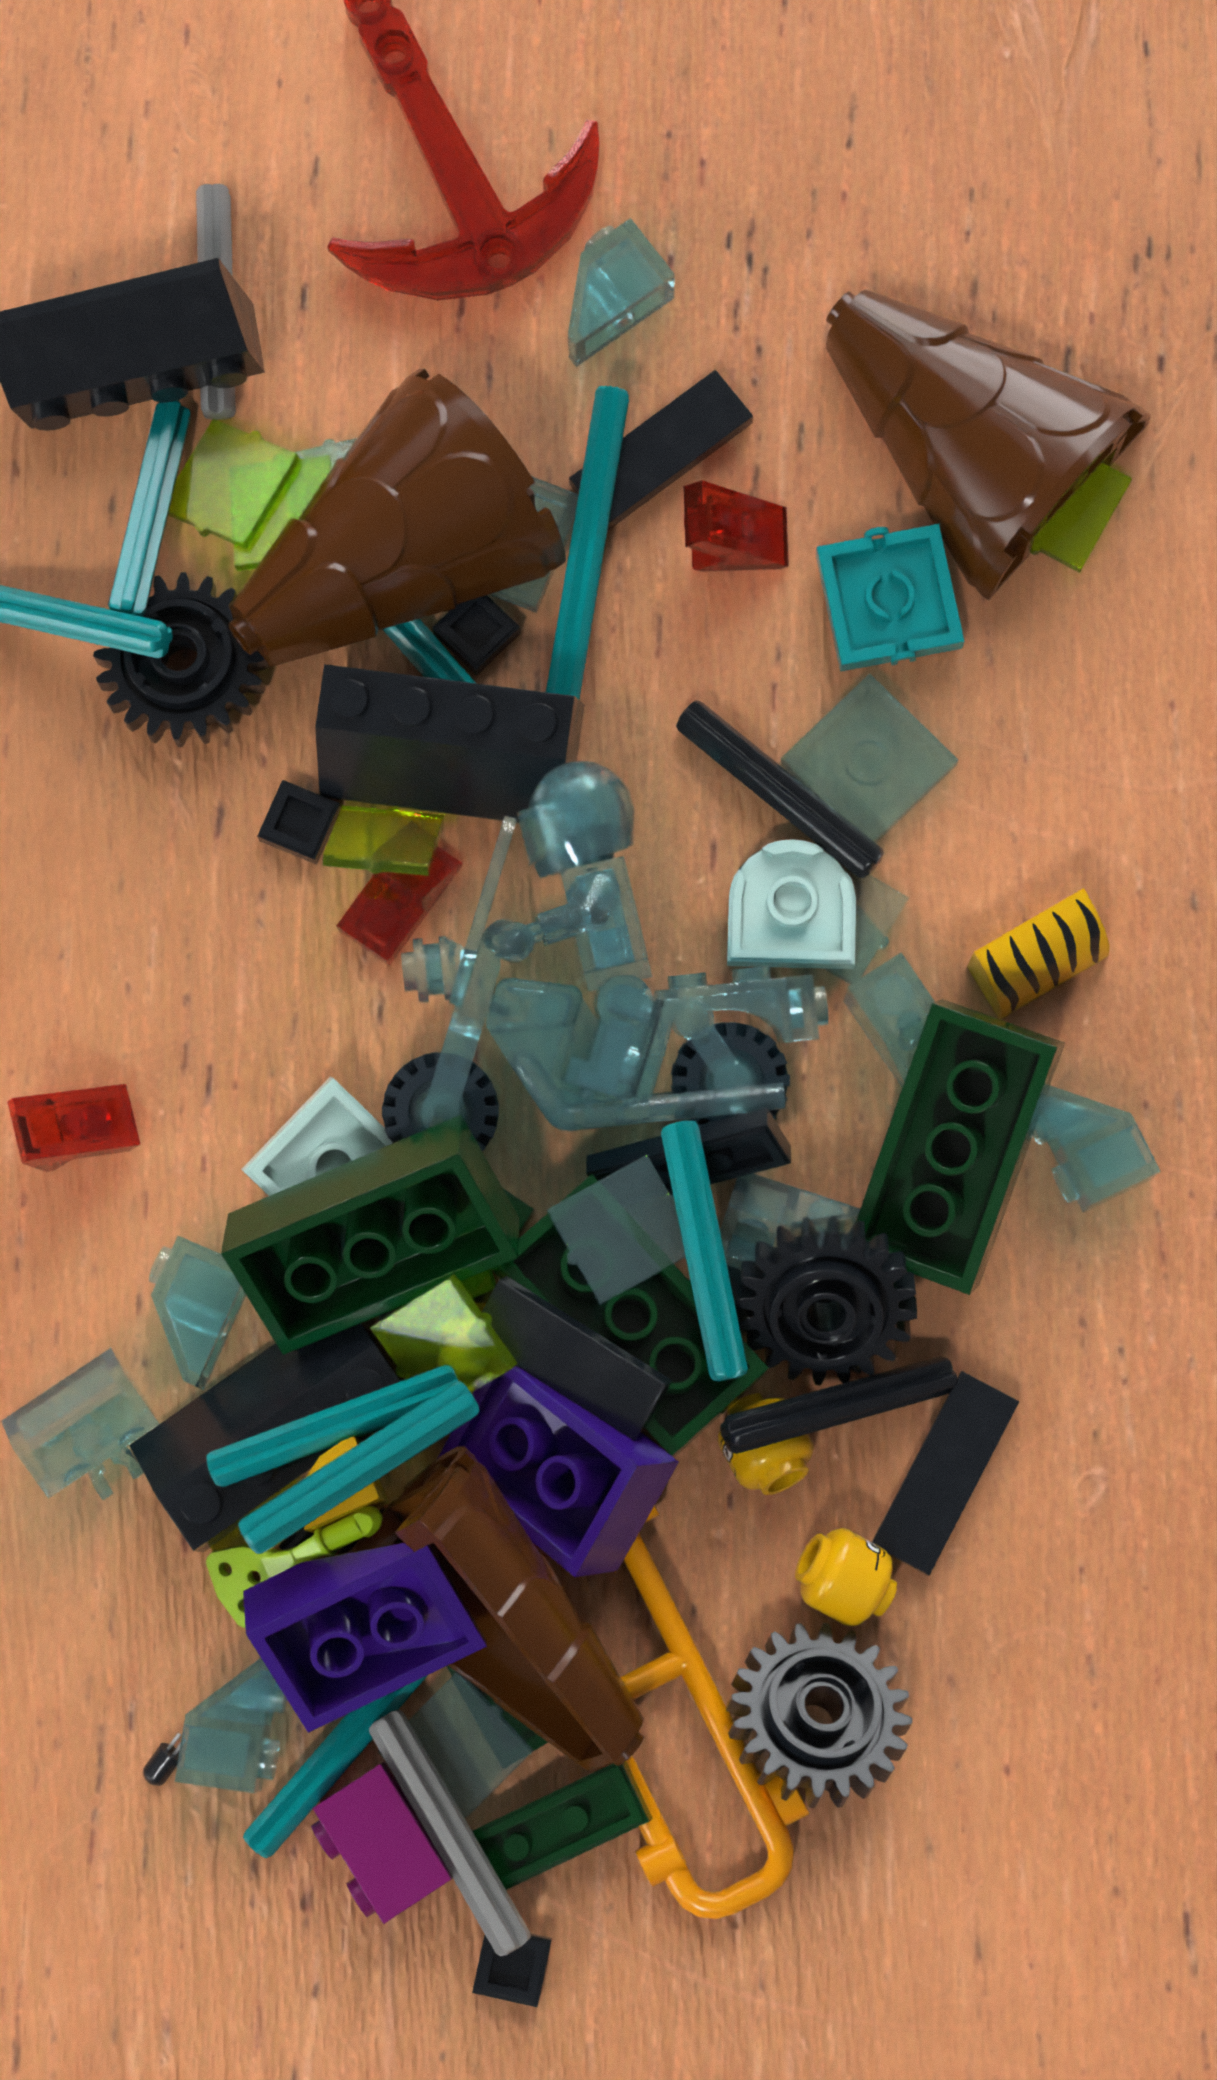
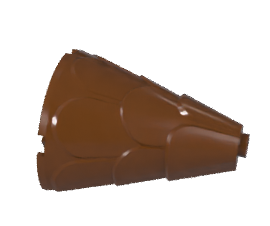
M863 290L856 296L851 292H847L837 301L826 318V321L832 325L828 332L826 349L874 437L883 438L918 505L924 506L934 524H939L942 539L968 584L976 587L978 592L988 601L1029 557L1038 533L1102 463L1109 468L1150 422V414L1140 406L1133 404L1124 395L1044 365L1043 360L969 334L968 327L964 324L869 290Z
M418 369L406 377L399 387L389 393L345 457L337 459L298 519H290L230 606L233 620L228 623L229 629L240 646L248 654L251 655L258 650L269 665L273 667L374 638L377 636L378 630L452 610L459 603L543 578L551 570L557 569L566 562L563 541L550 509L544 507L537 512L535 508V493L530 488L535 481L527 468L486 414L447 378L437 374L428 381L426 379L430 376L426 369Z
M458 1446L448 1451L406 1484L404 1492L398 1499L391 1502L387 1508L382 1507L379 1510L383 1518L379 1530L369 1538L363 1537L345 1546L337 1554L342 1555L405 1543L415 1552L430 1544L487 1643V1647L448 1665L450 1668L489 1695L498 1706L587 1771L613 1763L616 1766L623 1764L636 1752L643 1742L644 1736L639 1730L643 1724L644 1717L591 1623H585L580 1620L549 1562L531 1541L486 1467L479 1463L465 1446Z

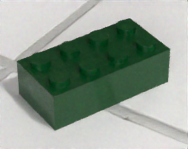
M944 999L932 1002L856 1223L859 1220L864 1222L865 1241L869 1242L877 1235L885 1233L888 1235L889 1254L897 1251L905 1253L907 1272L970 1295L980 1285L1065 1042Z
M459 1115L228 1213L221 1255L284 1355L518 1258L519 1216L462 1115Z
M592 1174L519 1238L518 1258L494 1267V1273L500 1279L508 1276L672 1380L643 1433L674 1458L754 1386L769 1368L742 1339L748 1367L747 1373L742 1377L724 1381H713L711 1379L691 1282Z

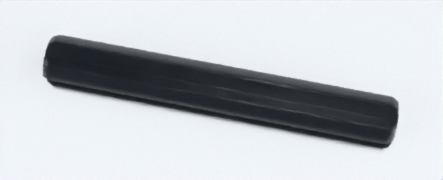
M695 700L682 712L676 725L680 733L853 874L864 879L879 865L884 855V851L879 845L703 702Z
M940 1356L728 1415L720 1425V1433L727 1450L738 1454L947 1395L957 1385V1374L953 1370L951 1361Z

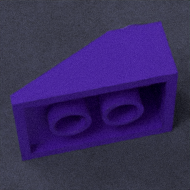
M495 1352L472 1394L478 1403L479 1414L451 1432L438 1458L458 1446H465L475 1456L477 1461L486 1467L531 1541L574 1577L618 1571L679 1461L644 1433L634 1441Z
M405 1543L301 1562L243 1591L246 1635L308 1733L487 1647L484 1635L430 1544L415 1552Z

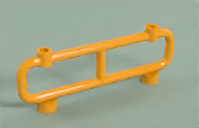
M654 1505L645 1522L660 1515L656 1505ZM639 1533L624 1558V1562L669 1652L621 1676L633 1700L682 1676L766 1844L768 1855L766 1863L759 1871L723 1890L709 1892L700 1888L695 1882L684 1855L673 1834L670 1832L632 1755L626 1762L653 1818L651 1821L639 1826L647 1845L635 1850L652 1887L665 1881L671 1894L683 1909L697 1917L719 1919L734 1915L769 1897L784 1885L792 1870L794 1847L786 1826L810 1813L798 1788L785 1801L781 1799L782 1778L776 1776L770 1782L761 1786L757 1783L760 1773L755 1763H740L739 1758L746 1745L743 1740L729 1738L728 1732L734 1721L730 1713L726 1711V1705Z

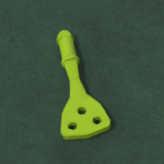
M373 1506L360 1508L328 1526L317 1528L312 1537L298 1546L284 1550L271 1548L263 1554H256L248 1544L213 1551L207 1556L206 1565L218 1599L238 1626L245 1628V1613L242 1604L244 1590L301 1562L311 1561L322 1556H335L338 1550L363 1537H371L382 1525V1514ZM225 1562L230 1564L232 1568L231 1573L225 1571ZM253 1571H257L260 1574V1582L253 1578Z

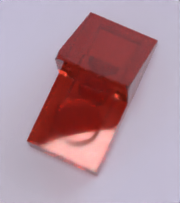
M703 480L683 486L685 547L692 549V567L694 570L701 572L776 570L789 567L787 507Z
M410 828L372 861L370 867L373 876L336 925L338 931L390 966L463 866L462 862Z
M126 1084L16 1097L7 1101L22 1164L45 1172L54 1171L73 1159L128 1152L141 1145Z

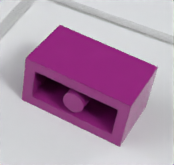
M386 1762L379 1764L312 1808L319 1821L311 1825V1828L331 1860L341 1854L355 1877L346 1883L347 1887L366 1917L376 1912L382 1923L385 1924L452 1879L450 1872Z

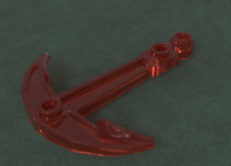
M343 0L346 15L352 24L359 27L360 43L385 92L395 97L459 236L455 239L416 250L413 239L362 242L332 237L327 246L328 251L346 268L370 283L388 291L437 301L488 295L513 286L534 274L570 240L593 196L598 176L600 154L598 122L594 120L585 121L580 135L569 152L544 177V192L517 210L509 212L501 204L429 76L428 61L403 12L393 7L392 0ZM366 2H375L379 5V8L372 12L359 11L360 6ZM391 52H401L405 55L402 61L396 63H389L384 60ZM497 254L506 255L510 259L509 264L502 268H494L488 262L492 256Z

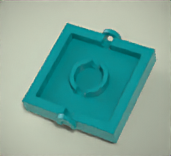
M939 524L889 533L888 527H876L867 530L864 533V538L817 546L816 559L840 672L890 662L893 666L897 665L898 661L906 659L914 662L916 657L963 648L965 641ZM883 535L882 538L872 539L873 536Z

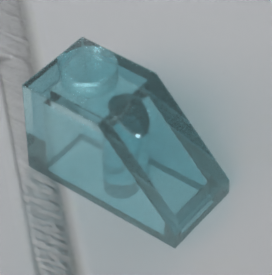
M631 218L616 229L613 226H607L599 230L587 241L584 251L581 252L568 330L569 358L576 367L674 299V272Z
M901 952L848 986L843 1001L903 1088L931 1004L935 1001Z
M177 1236L172 1249L163 1246L154 1261L149 1275V1282L156 1285L151 1297L183 1381L204 1391L246 1294L220 1253Z

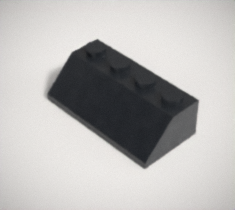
M219 258L0 311V383L10 409L31 429L57 430L69 425L70 419L91 414L103 417L115 416L126 412L129 409V405L149 400L173 402L186 397L190 390L211 385L216 388L236 387L246 382L248 376L265 373L254 305Z
M324 664L315 726L319 792L321 796L331 799L536 826L542 825L543 827L567 830L585 705L575 696Z
M362 1323L284 1355L275 1343L129 1446L156 1497L192 1550L205 1552L239 1528L238 1523L242 1518L305 1479L319 1456L332 1447L225 1487L216 1485L211 1478L206 1460L209 1452L398 1383L401 1379ZM375 1431L357 1438L362 1441Z

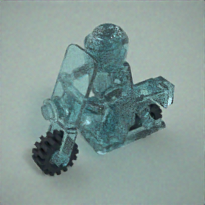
M572 761L553 768L535 786L529 800L528 809L517 812L528 865H533L540 879L555 874L559 875L565 905L537 914V917H535L536 921L527 925L509 919H500L486 928L517 823V818L505 815L466 946H462L445 935L439 936V943L423 944V938L413 939L414 952L401 953L405 992L418 990L419 1003L429 1002V996L444 994L445 1000H449V1003L455 1005L441 1052L428 1053L412 1059L394 1075L388 1084L382 1105L384 1129L388 1139L395 1143L462 1115L482 1152L486 1149L497 1129L499 1103L492 1081L473 1062L485 1018L486 1027L547 1121L559 1130L577 1131L682 1119L696 1121L698 1125L765 1107L768 1108L775 1120L778 1111L785 1109V1103L788 1098L785 1097L787 1086H790V1075L787 1074L786 1064L788 1063L784 1054L777 1048V1043L769 1035L759 1031L758 1028L736 1022L714 1024L712 1011L734 1010L757 1016L773 1029L777 1041L781 1043L819 1039L818 1026L828 1025L829 1020L825 987H814L813 975L771 979L770 966L732 970L733 983L707 985L706 972L667 976L669 989L654 991L652 996L650 988L641 980L652 977L626 862L624 856L615 858L614 854L634 845L635 808L630 790L622 778L610 768L596 762ZM573 938L585 992L596 990L593 998V1008L596 1017L585 1003L580 989L573 985L510 977L499 981L493 994L501 967L500 959L511 963L521 962L529 956L534 944L541 942V940H543L546 947ZM672 1028L677 1035L684 1037L687 1042L683 1043L677 1052L678 1056L672 1065V1091L653 1093Z

